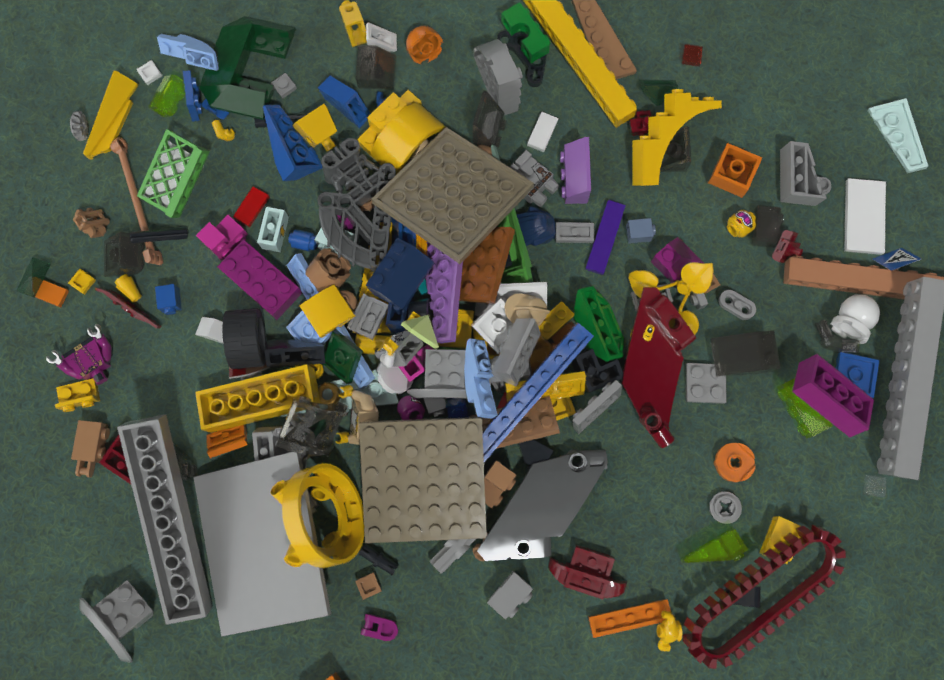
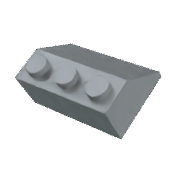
M516 319L515 323L510 325L506 342L501 344L499 349L500 355L498 359L493 361L491 366L494 378L517 387L541 335L535 319Z

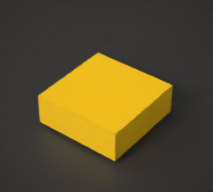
M79 268L68 284L85 295L96 279Z

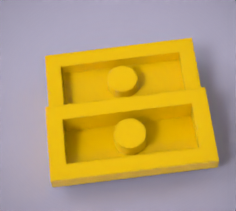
M336 285L322 290L300 305L302 311L321 338L325 337L335 328L342 327L356 316Z

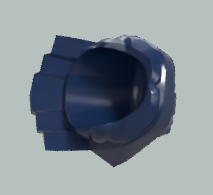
M529 207L526 213L517 215L526 246L547 244L555 238L556 225L553 216L549 213Z

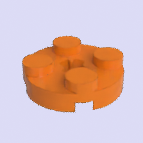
M729 443L717 451L714 466L718 474L727 481L734 483L745 481L755 471V456L746 445ZM731 458H732V459H736V458L739 459V461H740V462H738V463H740L739 467H737V466L732 467V466H731V464H730V463H732V462H730Z

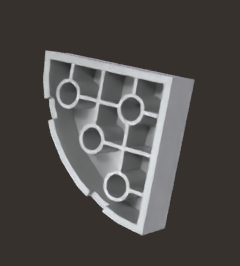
M497 39L476 46L473 50V56L497 117L499 118L518 111L519 104L521 103L519 96H521L520 87H522L521 79L523 75L520 67L516 68L506 43L503 44Z

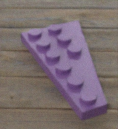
M427 242V257L435 263L425 277L427 291L431 295L432 301L429 304L434 314L432 320L434 334L438 343L455 342L463 262L461 264L457 263Z

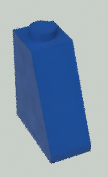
M329 76L318 87L325 100L358 128L368 120L367 117L370 115V112L355 90L332 76Z

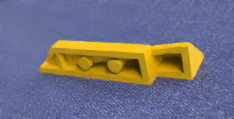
M115 70L112 73L83 152L90 160L96 155L112 151L110 144L114 139L118 138L133 105V102L129 99L138 87V84Z

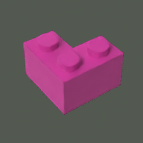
M229 215L216 227L209 222L196 234L199 240L221 261L243 239L246 240L248 235Z

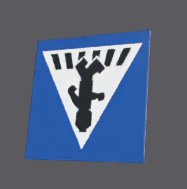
M899 248L872 260L892 271L921 260V258L903 248Z

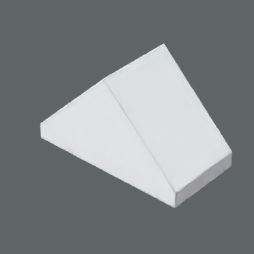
M369 22L366 23V40L369 53L397 51V37L395 33Z
M202 317L195 335L223 344V322L215 318Z

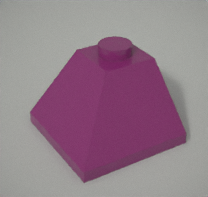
M679 237L669 242L651 261L671 283L676 280H682L681 270L686 264L691 262L704 263Z

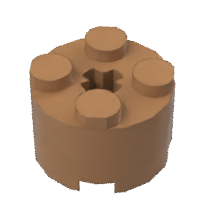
M330 248L319 251L305 272L318 292L332 285H336L339 289L350 276L349 270L351 265L349 261L342 256L338 258V254L331 252L332 249Z

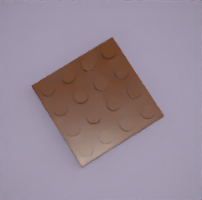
M495 227L463 261L459 301L495 303L515 233L512 227Z

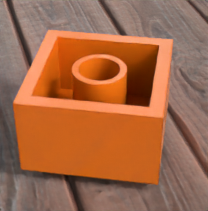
M727 143L721 152L708 183L743 198L749 190L762 157Z

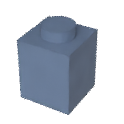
M651 218L628 220L627 222L628 244L651 242L656 234L655 224H652Z

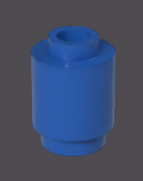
M295 229L289 235L288 242L292 248L310 251L315 250L317 247L316 235L311 232Z

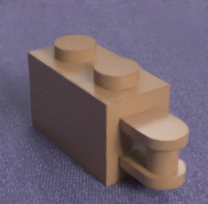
M78 420L71 457L72 460H77L76 476L86 475L88 478L93 476L95 463H99L106 453L105 442L110 435L108 424Z

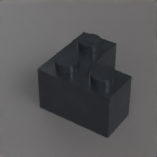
M591 348L582 349L572 361L576 372L585 371L586 392H593L604 387L609 382L613 383L623 378V371L618 359L599 363L594 350Z

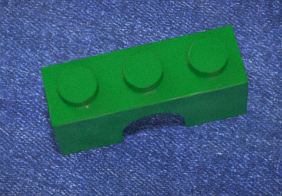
M519 2L502 12L501 23L511 36L517 32H524L528 35L521 42V51L530 63L549 53L550 40L547 35H543L538 22L533 21L530 17L527 7H523Z

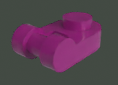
M368 613L365 614L364 620L366 622L361 630V635L384 641H391L397 636L399 628L395 621ZM373 623L379 624L377 631L372 630Z

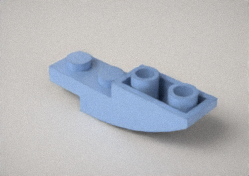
M165 34L157 36L161 54L183 58L186 60V64L215 71L219 69L216 52L206 43L183 34L177 37Z
M469 338L466 345L464 365L468 402L474 403L477 417L493 419L498 414L489 379L493 377L487 347L485 341Z

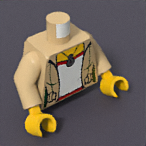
M351 385L342 386L340 389H343L344 392L340 393L339 396L341 398L352 396L353 399L350 435L348 432H337L336 434L340 435L341 440L335 442L337 444L349 442V444L360 445L359 422L378 421V409L370 395L353 390Z

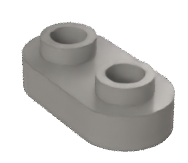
M726 290L719 296V305L742 320H748L756 313L755 304L733 290ZM725 298H729L731 303H726ZM742 308H746L748 312L746 314L743 313Z

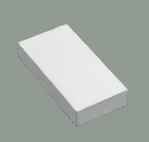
M541 112L527 146L545 152L559 118Z

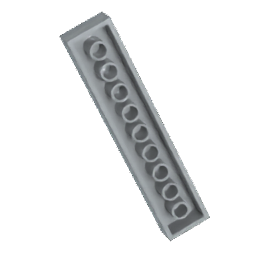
M921 277L907 282L903 289L905 298L900 309L902 318L897 328L899 338L894 348L896 358L891 368L893 377L889 383L890 397L886 402L887 417L883 422L884 437L880 441L881 456L877 461L878 474L919 480L944 311V280Z
M167 415L126 422L117 428L165 623L167 625L206 617L212 609V603Z

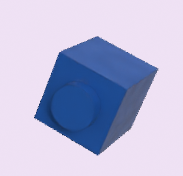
M175 284L155 287L158 310L166 315L175 314L176 311L182 310L179 287Z

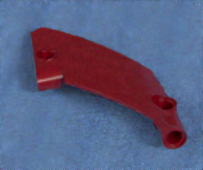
M643 287L628 347L622 385L639 415L640 423L646 428L658 446L665 448L675 439L669 431V421L684 359L681 350L695 341L696 336L665 295H662L656 287ZM674 318L675 324L670 328L669 321ZM653 325L655 329L650 341H647L643 338L647 326ZM653 415L652 423L647 424L648 417Z

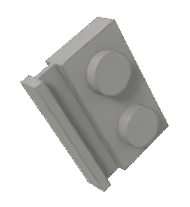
M363 294L354 312L356 316L350 320L347 329L373 340L388 311L389 305Z

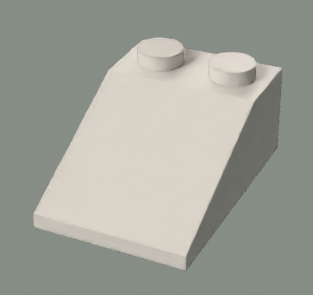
M168 141L169 148L176 146ZM179 149L171 151L174 161L181 159ZM183 150L185 157L191 156L189 152ZM167 153L162 154L160 157L162 165L170 163ZM183 162L175 164L177 173H183L185 169ZM171 166L163 168L166 178L174 176ZM159 170L153 173L155 182L162 180ZM176 180L168 181L170 191L175 190L177 187ZM163 182L156 184L159 195L166 193ZM152 186L147 187L144 193L150 198L155 196ZM168 196L160 197L162 205L168 207Z

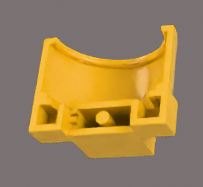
M409 90L400 98L393 92L367 117L370 127L357 141L360 147L380 165L387 163L393 165L397 175L405 167L413 152L427 138L441 132L446 126L422 106L421 100Z

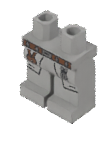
M527 150L515 161V164L513 163L510 166L511 169L534 183V188L524 197L530 204L534 202L541 207L547 200V197L542 192L546 189L551 194H554L559 187L558 183L553 179V173L540 165Z

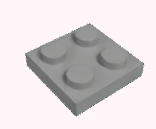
M687 363L686 402L725 404L726 365Z

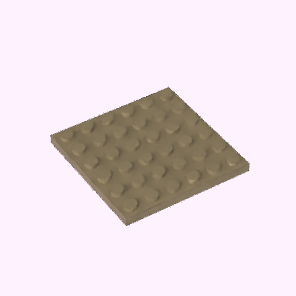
M446 127L371 200L372 204L461 264L534 188V183Z
M482 417L359 422L365 543L482 539L487 537Z

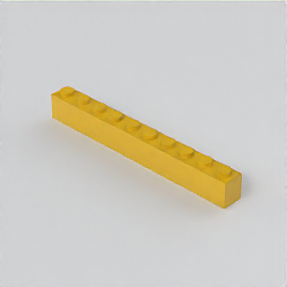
M523 0L613 125L617 128L633 118L637 110L635 102L626 95L624 87L615 80L613 72L606 68L602 57H598L595 53L593 45L584 38L582 30L576 27L571 15H567L564 11L562 3L557 0Z

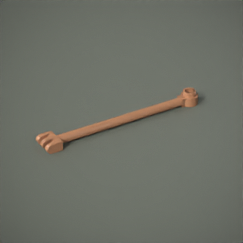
M118 137L112 141L110 147L114 153L119 155L141 231H149L140 198L137 197L138 191L126 155L128 146L123 138ZM145 242L147 250L142 252L145 262L162 265L163 258L161 252L155 251L153 242Z

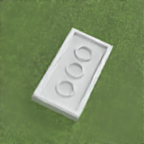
M849 178L846 180L845 252L879 255L885 253V181Z

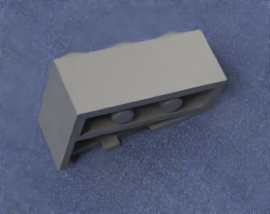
M790 141L780 149V202L816 206L827 199L825 193H822L819 184L821 180L816 175L814 169L815 162L808 143Z

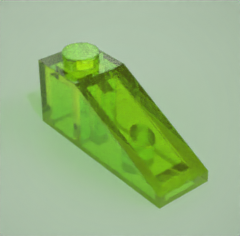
M733 528L710 540L680 560L682 563L734 560L735 562L745 556L744 552L748 548L736 529Z

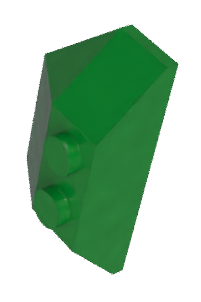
M594 286L577 290L574 319L576 323L578 322L594 336L587 343L586 348L593 349L595 355L606 362L623 357L624 337L610 303L597 292Z

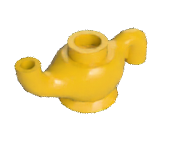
M662 611L661 616L666 619L660 625H657V636L661 638L657 646L661 651H670V643L676 640L681 641L682 626L678 620H675L671 612Z

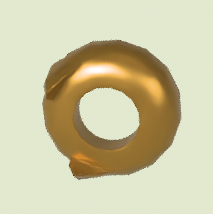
M324 382L318 387L322 406L333 407L339 402L341 398L339 394L341 392L336 384ZM326 389H331L333 392L330 400L323 398V392Z

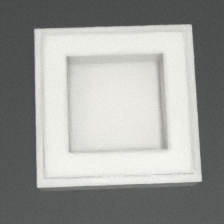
M152 60L136 69L147 85L162 77V74Z

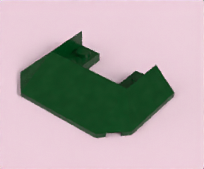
M246 16L223 26L213 49L216 52L219 69L215 71L206 68L199 85L210 107L264 120L263 106L270 104L275 90L274 86L242 78L251 51L286 59L296 27Z

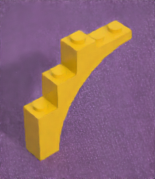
M674 89L672 93L664 94V112L656 113V116L649 117L648 136H640V140H633L632 186L659 185L663 156L676 132L697 114L710 109L722 108V101L714 100V97H703V100H699V97H691V93H683V89Z

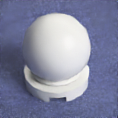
M855 294L847 298L841 304L839 315L835 316L830 325H833L832 331L844 339L847 336L855 339L856 344L867 343L871 335L870 329L879 320V306L873 298L867 295Z

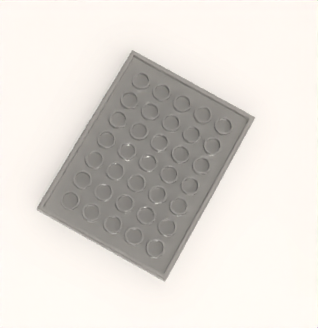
M300 451L194 477L221 636L331 615L323 568L314 567L309 563L302 564L300 567H293L284 561L290 541L283 523L282 505L270 494L272 487L277 482L289 480L296 472L303 469ZM306 489L301 497L302 518L311 541L318 546L308 490Z

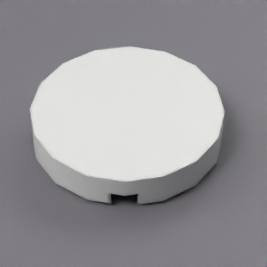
M381 362L377 367L379 376L377 378L386 391L392 394H402L411 387L413 380L409 382L399 367L388 368Z

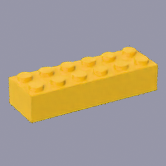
M307 364L196 392L201 430L210 433L286 415L290 411L298 412L321 406L315 369Z

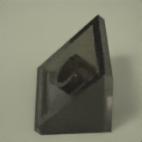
M688 126L680 128L670 141L663 156L660 172H686L692 162Z

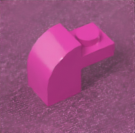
M427 344L421 348L407 366L399 367L409 382L425 371L426 349L434 350L430 345Z

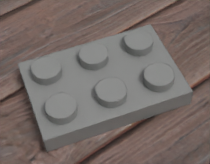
M617 380L606 384L602 389L603 392L598 397L596 395L588 401V406L584 410L581 408L573 415V429L580 434L621 396L622 385Z

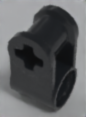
M725 586L721 588L727 594L730 593V591ZM755 586L733 605L760 608L761 587Z

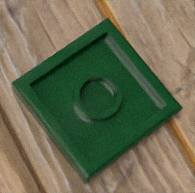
M338 330L332 331L325 353L326 363L323 365L343 382L351 384L363 351Z

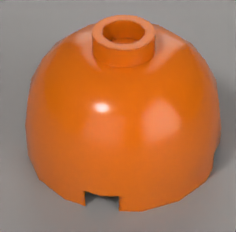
M419 26L409 33L406 40V49L414 62L422 64L421 62L428 58V62L438 57L442 51L441 42L443 43V40L433 28Z

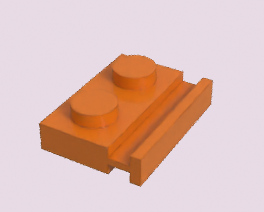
M236 426L208 434L207 454L209 458L248 445L246 441V426Z

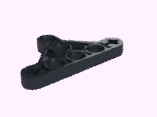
M508 31L500 32L497 39L500 40L502 37H508L510 39V42L506 44L508 50H512L527 68L528 85L531 87L540 86L543 82L547 54L539 58L543 61L541 65L530 63L521 51V46L518 45V41L527 38L528 35L524 32H517L511 36ZM534 70L538 71L536 81H533Z

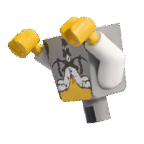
M413 311L407 320L421 316ZM407 330L389 336L379 348H376L375 356L388 368L407 366L424 343Z

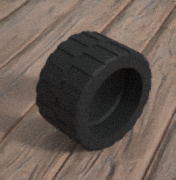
M260 309L225 311L222 321V337L228 366L231 369L264 366L266 363V334Z

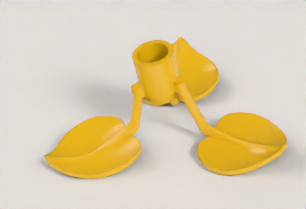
M688 263L681 270L682 280H676L661 287H657L659 280L652 272L636 270L629 274L631 287L640 298L643 287H656L660 291L677 286L678 292L685 295L678 309L679 314L694 335L698 332L699 321L697 316L691 311H683V306L691 291L696 294H702L709 289L713 279V263ZM674 318L669 321L670 328L675 324Z

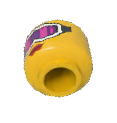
M739 210L728 219L727 230L732 236L743 238L756 228V217L752 212Z

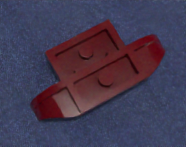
M579 545L575 546L570 563L566 562L564 564L552 557L549 561L548 568L564 587L600 599L617 597L624 593L627 585L626 581H616L610 576L615 560L613 556Z

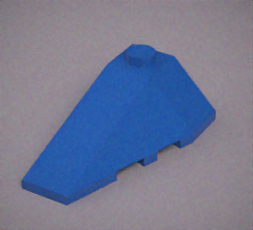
M264 105L263 110L274 160L282 180H298L322 169V164L315 150L312 147L309 148L303 141L304 138L296 132L292 126L293 122L281 106Z

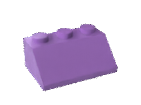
M584 137L565 144L564 151L560 152V163H564V169H561V180H564V187H561V197L565 198V204L587 203L591 193L589 137Z

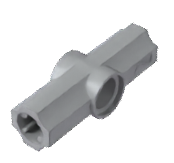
M476 539L448 540L444 547L430 560L431 564L442 574L470 548V545Z

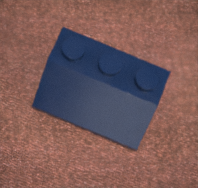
M397 238L366 286L373 295L404 311L435 263L413 245Z

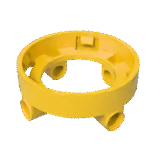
M327 463L317 464L296 472L289 480H281L272 487L270 494L282 505L283 523L290 541L284 557V561L288 565L300 567L302 564L309 563L314 567L328 568L349 562L358 554L365 535L363 504L354 483L340 468ZM310 486H313L311 491L313 498L319 501L331 499L337 511L338 531L329 533L323 539L322 546L324 548L316 546L311 541L302 518L301 497Z

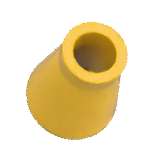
M128 274L122 275L115 281L116 288L129 298L132 303L142 297L133 278L129 277Z

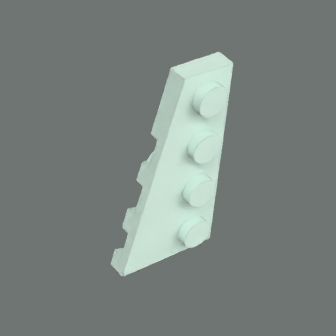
M907 99L868 109L869 114L905 171L911 173L926 169L928 163Z

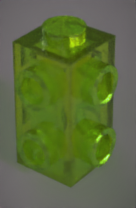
M176 75L164 76L148 108L162 117L173 116L177 111L179 100H182L185 96V86L182 79Z

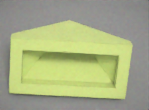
M428 315L402 322L401 325L410 333L434 349H438L439 346Z

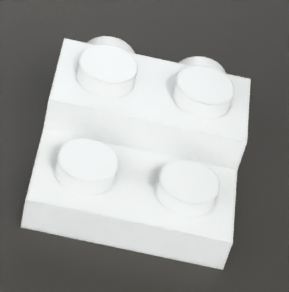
M498 297L495 303H491L484 310V313L471 324L497 354L500 353L501 344L506 342L510 325L514 324L505 314L504 306L506 299Z

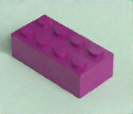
M244 239L217 266L276 320L302 294L298 286Z
M818 354L799 363L792 390L793 393L848 437L869 430L874 399Z

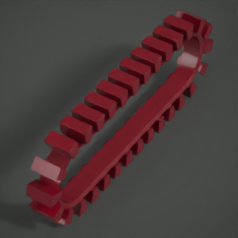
M812 524L811 530L805 526L796 528L800 538L791 533L784 537L790 546L779 541L774 545L780 552L779 554L769 549L764 553L770 560L769 562L761 556L754 561L760 567L759 570L751 564L744 568L750 575L749 578L741 572L734 576L740 583L739 586L731 580L725 583L724 586L730 593L727 594L721 588L716 590L714 594L720 601L717 602L709 596L704 600L710 607L708 610L701 604L693 608L700 617L696 622L688 617L685 620L684 625L692 632L682 634L683 642L689 647L688 651L700 664L703 662L708 668L716 669L717 660L725 668L732 665L729 654L732 653L737 659L743 657L745 653L738 647L742 645L746 650H752L755 645L748 639L752 637L756 642H762L765 637L758 631L762 629L767 635L772 634L775 629L769 624L770 622L774 623L777 627L782 626L785 621L779 616L780 614L789 620L795 615L789 608L790 606L798 612L801 611L805 606L799 601L800 598L809 604L815 599L809 593L810 590L819 596L825 591L819 583L827 588L835 583L828 576L832 570L840 575L844 570V567L836 562V558H846L845 550L838 546L842 541L836 535L818 525ZM813 542H821L824 545L825 560L815 573L723 646L711 650L703 647L701 641L702 632L709 622L807 545Z

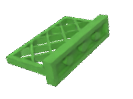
M166 129L137 197L164 211L165 215L171 218L180 217L210 151ZM170 136L174 137L177 146L169 148L168 145ZM182 147H192L191 156L185 157ZM179 149L181 159L174 161L171 151ZM167 153L170 163L162 165L160 157L162 154ZM183 162L185 169L183 173L178 174L175 164ZM171 166L174 176L166 178L163 168ZM159 170L162 180L155 182L153 173ZM175 179L177 187L175 190L170 191L168 181ZM163 182L166 193L159 195L156 184ZM152 186L155 195L151 198L144 195L147 187ZM168 196V207L162 205L160 197Z

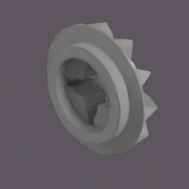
M74 111L70 118L71 132L78 141L86 140L89 128L86 116L81 111Z
M720 492L714 495L709 502V511L713 519L720 523H733L741 515V502L737 496L730 492ZM721 503H730L728 507L730 513L726 511L719 513L722 509Z

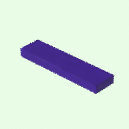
M610 200L607 201L585 270L600 275L604 274L626 205Z

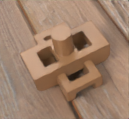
M87 208L86 211L82 209L76 210L73 218L79 230L88 234L90 238L104 236L106 233L104 226L110 223L109 219L103 216V210H93L92 208Z

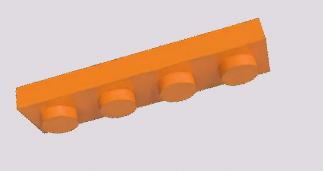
M668 599L588 616L592 636L596 638L662 623L666 619L662 618V611H671Z

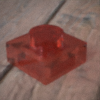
M685 44L682 64L700 67L703 46Z

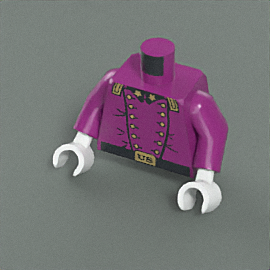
M95 324L98 332H93L89 327L87 332L91 337L63 354V359L59 358L57 351H52L57 358L53 360L47 356L46 360L52 364L57 363L56 366L73 378L78 380L93 378L96 384L100 385L108 380L103 371L111 367L112 346L105 335L100 333L101 326Z

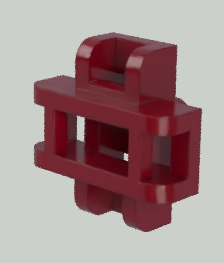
M650 110L636 112L635 119L629 120L632 136L639 135L640 139V136L648 133L649 117H654L651 116Z
M790 230L783 231L772 255L773 260L785 263L788 256H801L803 249L799 248L801 243L795 241L798 233Z

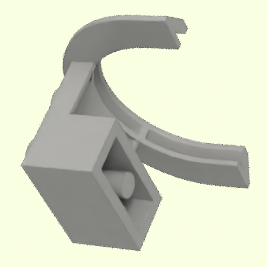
M426 349L425 389L407 390V393L418 399L428 397L467 399L464 376L466 350Z
M290 411L287 414L288 426L258 427L252 432L255 461L300 451L303 446L307 447L303 422L294 411ZM307 461L303 463V469L307 468Z
M128 581L124 582L94 607H91L81 597L80 612L97 628L115 651L120 661L131 663L132 658L119 640L133 628L138 629L153 616L152 609Z

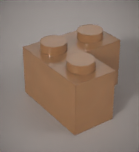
M494 461L484 475L485 504L490 508L493 506L497 507L503 499L501 496L502 492H505V490L510 491L516 482L514 479L516 474L498 461Z

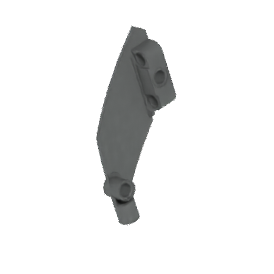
M572 449L567 455L532 464L517 491L477 549V552L485 561L551 556V537H559L564 534L589 496L603 470L607 469L606 450L579 451L578 449ZM577 455L580 456V461L573 464L572 458ZM520 543H527L526 548H517Z

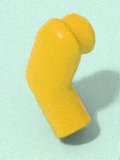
M220 120L212 122L217 138L225 141H232L234 139L235 132L233 129H223Z

